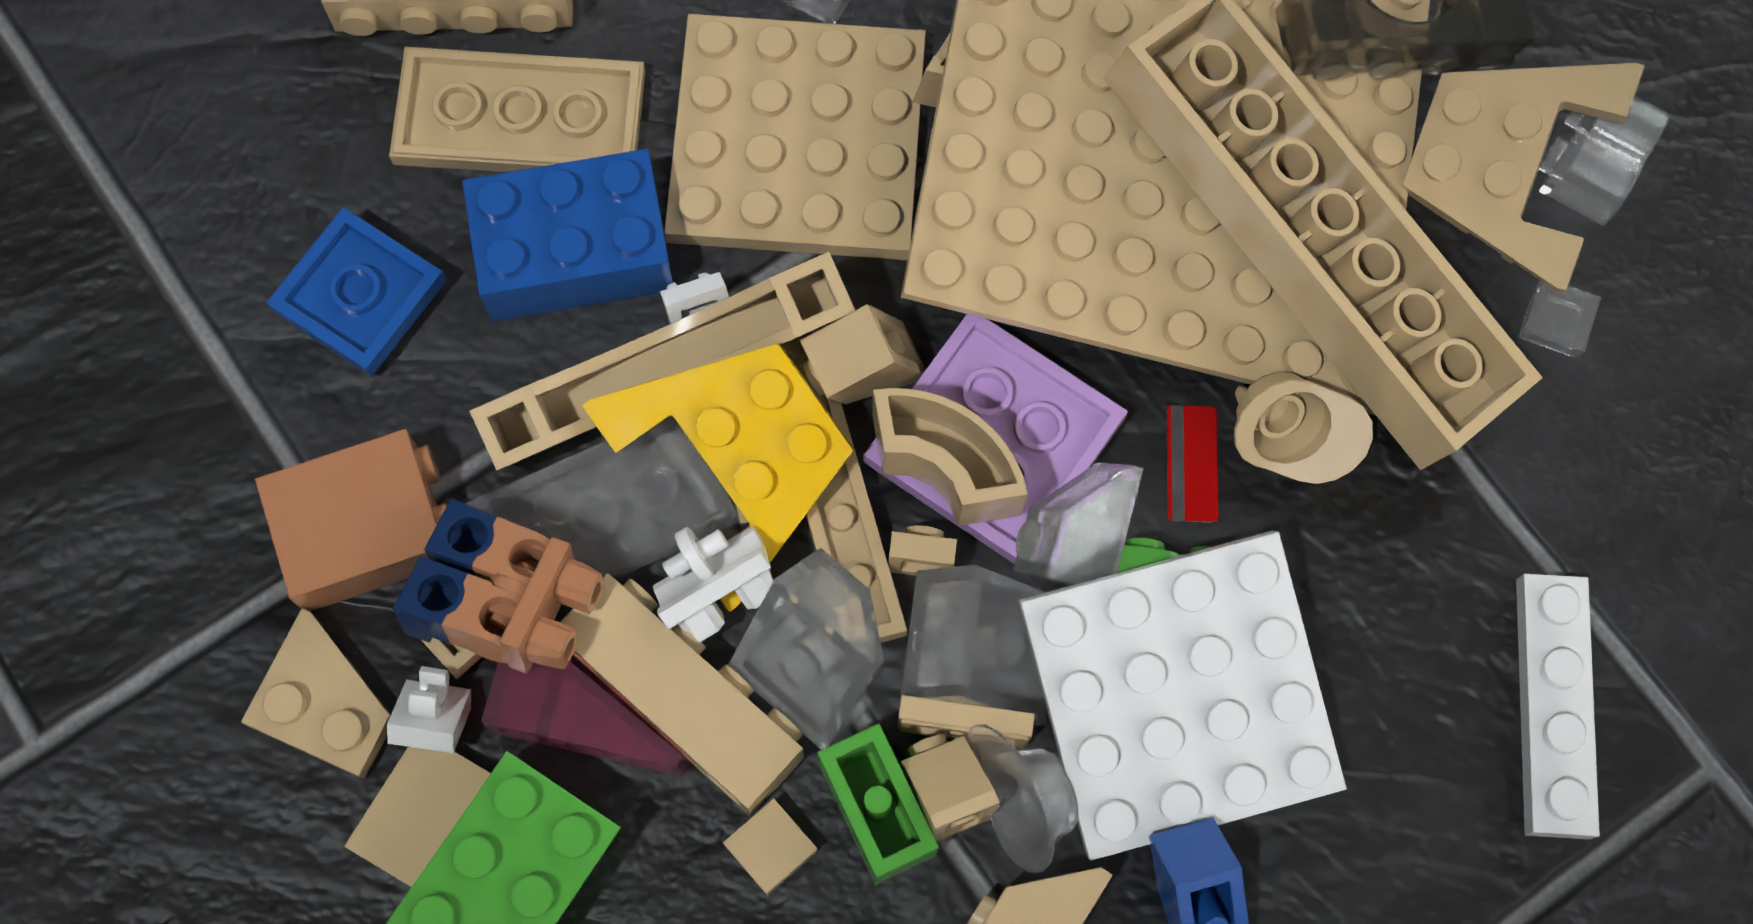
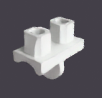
M754 526L749 527L728 541L719 529L699 540L689 527L682 528L674 535L681 552L662 563L668 577L653 585L660 608L657 609V614L668 630L678 624L684 631L691 633L699 643L718 632L725 624L723 612L715 602L734 590L747 609H756L777 595L775 583L769 570L771 566L765 545Z

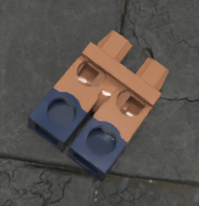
M451 498L424 548L428 559L420 556L393 607L405 634L429 643L432 638L468 649L486 659L508 663L510 668L528 674L533 662L539 665L566 669L576 649L578 634L576 628L554 621L562 604L590 614L595 609L604 591L602 574L584 563L576 561L570 543L554 537L548 539L533 530Z

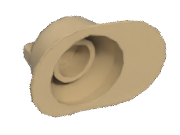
M1274 372L1264 375L1249 387L1238 385L1235 390L1238 406L1236 408L1237 422L1234 428V445L1242 459L1257 467L1273 471L1297 481L1318 484L1337 480L1353 471L1368 453L1373 440L1372 420L1363 405L1345 394L1304 380L1298 375L1288 372Z

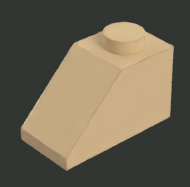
M868 304L800 340L808 357L802 365L812 388L818 395L822 396L825 394L828 399L844 404L871 397L875 389L900 388L915 383L926 370L903 321Z
M944 733L937 734L921 740L908 748L911 757L902 760L900 768L936 842L991 820L1000 802L993 786L964 736L948 742Z
M1100 867L1006 887L997 901L985 894L967 924H1083L1111 879L1112 874Z

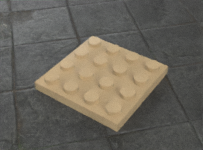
M688 14L664 232L666 243L812 254L830 252V255L908 260L911 243L920 104L913 102L923 74L926 30Z

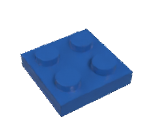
M343 207L266 304L274 314L372 377L447 280L443 271Z

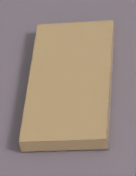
M405 47L389 157L393 165L512 172L636 151L638 148L645 81L644 62Z

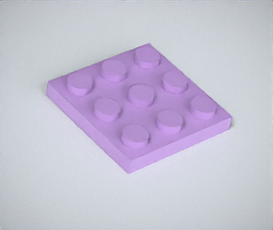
M969 314L964 317L912 388L943 396L974 412L999 434L1015 457L1028 491L1022 516L958 527L1019 568L1027 560L1123 423L1128 413L1126 409L990 320ZM875 438L864 453L863 462L883 475L877 438ZM883 475L957 525L949 503L931 485L910 476Z

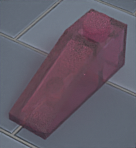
M569 661L566 669L539 665L533 662L528 674L510 668L508 663L498 662L481 720L491 733L679 777L683 776L685 763L681 754L572 662Z

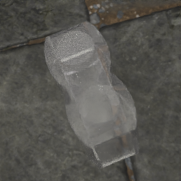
M1636 96L1634 97L1625 125L1570 111L1564 123L1572 127L1573 130L1567 141L1557 137L1543 158L1539 170L1545 172L1547 176L1539 192L1605 226L1620 209L1628 196L1646 159L1662 134L1670 114Z

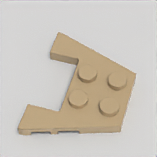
M1622 63L1442 73L1402 184L1403 188L1408 191L1410 197L1464 233L1472 234L1499 252L1501 258L1510 264L1514 262L1544 282L1543 286L1555 294L1565 296L1583 246L1584 238L1528 223L1521 218L1558 113L1561 110H1569L1625 125L1643 74L1644 65Z

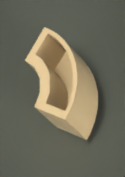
M906 388L873 390L872 416L883 475L910 476L931 485L949 503L958 526L1022 516L1028 497L1024 477L1009 447L986 421L959 403L926 391Z

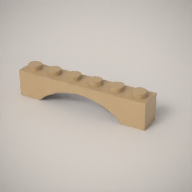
M827 252L652 333L472 409L470 413L496 470H500L596 428L594 422L581 406L591 398L778 342L783 345L833 323L854 312L855 309L830 252Z

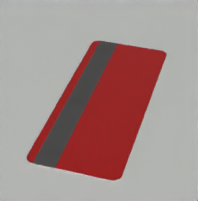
M1169 405L1167 407L1168 519L1171 521L1216 522L1218 520L1217 411L1215 407Z

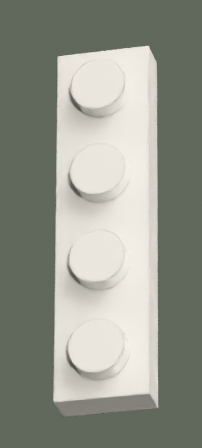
M1523 574L1516 579L1525 836L1593 839L1600 835L1588 577Z

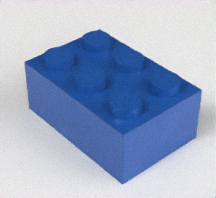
M648 148L462 180L479 296L491 322L656 294L666 290L668 284L673 283Z

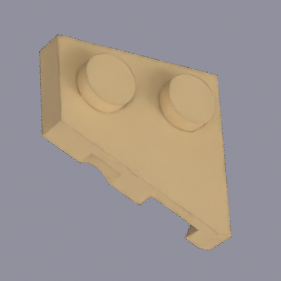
M301 609L241 722L252 729L361 779H365L387 737V723L391 714L379 698L370 690L349 659L334 643L320 621L311 612Z

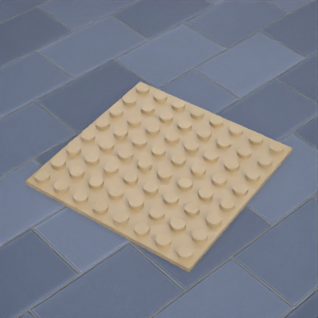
M956 0L901 298L1250 385L1262 376L1274 372L1294 373L1304 380L1351 397L1363 405L1368 414L1375 415L1103 79L1127 45L1192 0ZM1234 0L1406 210L1408 191L1403 188L1402 184L1413 154L1430 0Z

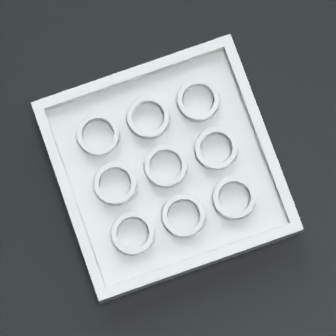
M1265 532L1018 600L1084 849L1090 861L1149 845V835L1213 817L1217 825H1221L1347 789L1279 532Z

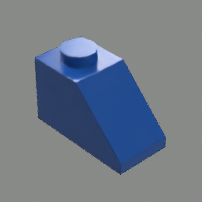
M1213 817L1149 835L1156 885L1168 924H1249L1242 867Z

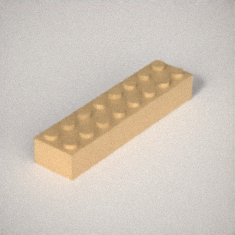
M1192 0L1127 45L1103 79L1420 470L1457 451L1543 378L1234 0Z

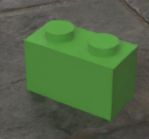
M879 723L817 752L818 765L875 885L936 856L939 846Z

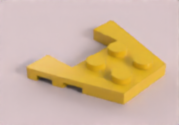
M779 342L597 396L581 405L615 453L672 415L750 525L739 533L754 526L763 539L769 563L854 449ZM734 590L720 598L729 612L735 609L741 602V599Z

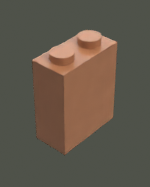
M407 429L255 478L289 599L299 608L309 612L408 579L420 556L428 559L424 548L447 507V503L436 505L430 484L440 481V476L429 446L425 445L418 448Z

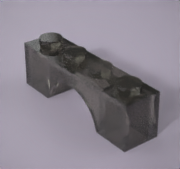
M1282 0L1275 9L1287 66L1296 76L1312 75L1313 79L1317 81L1333 80L1347 73L1368 72L1370 77L1382 78L1397 74L1402 70L1423 69L1424 73L1428 75L1442 74L1457 67L1477 66L1479 71L1500 70L1511 65L1515 61L1514 57L1536 39L1527 0H1439L1435 18L1421 22L1407 21L1394 17L1377 7L1371 0Z

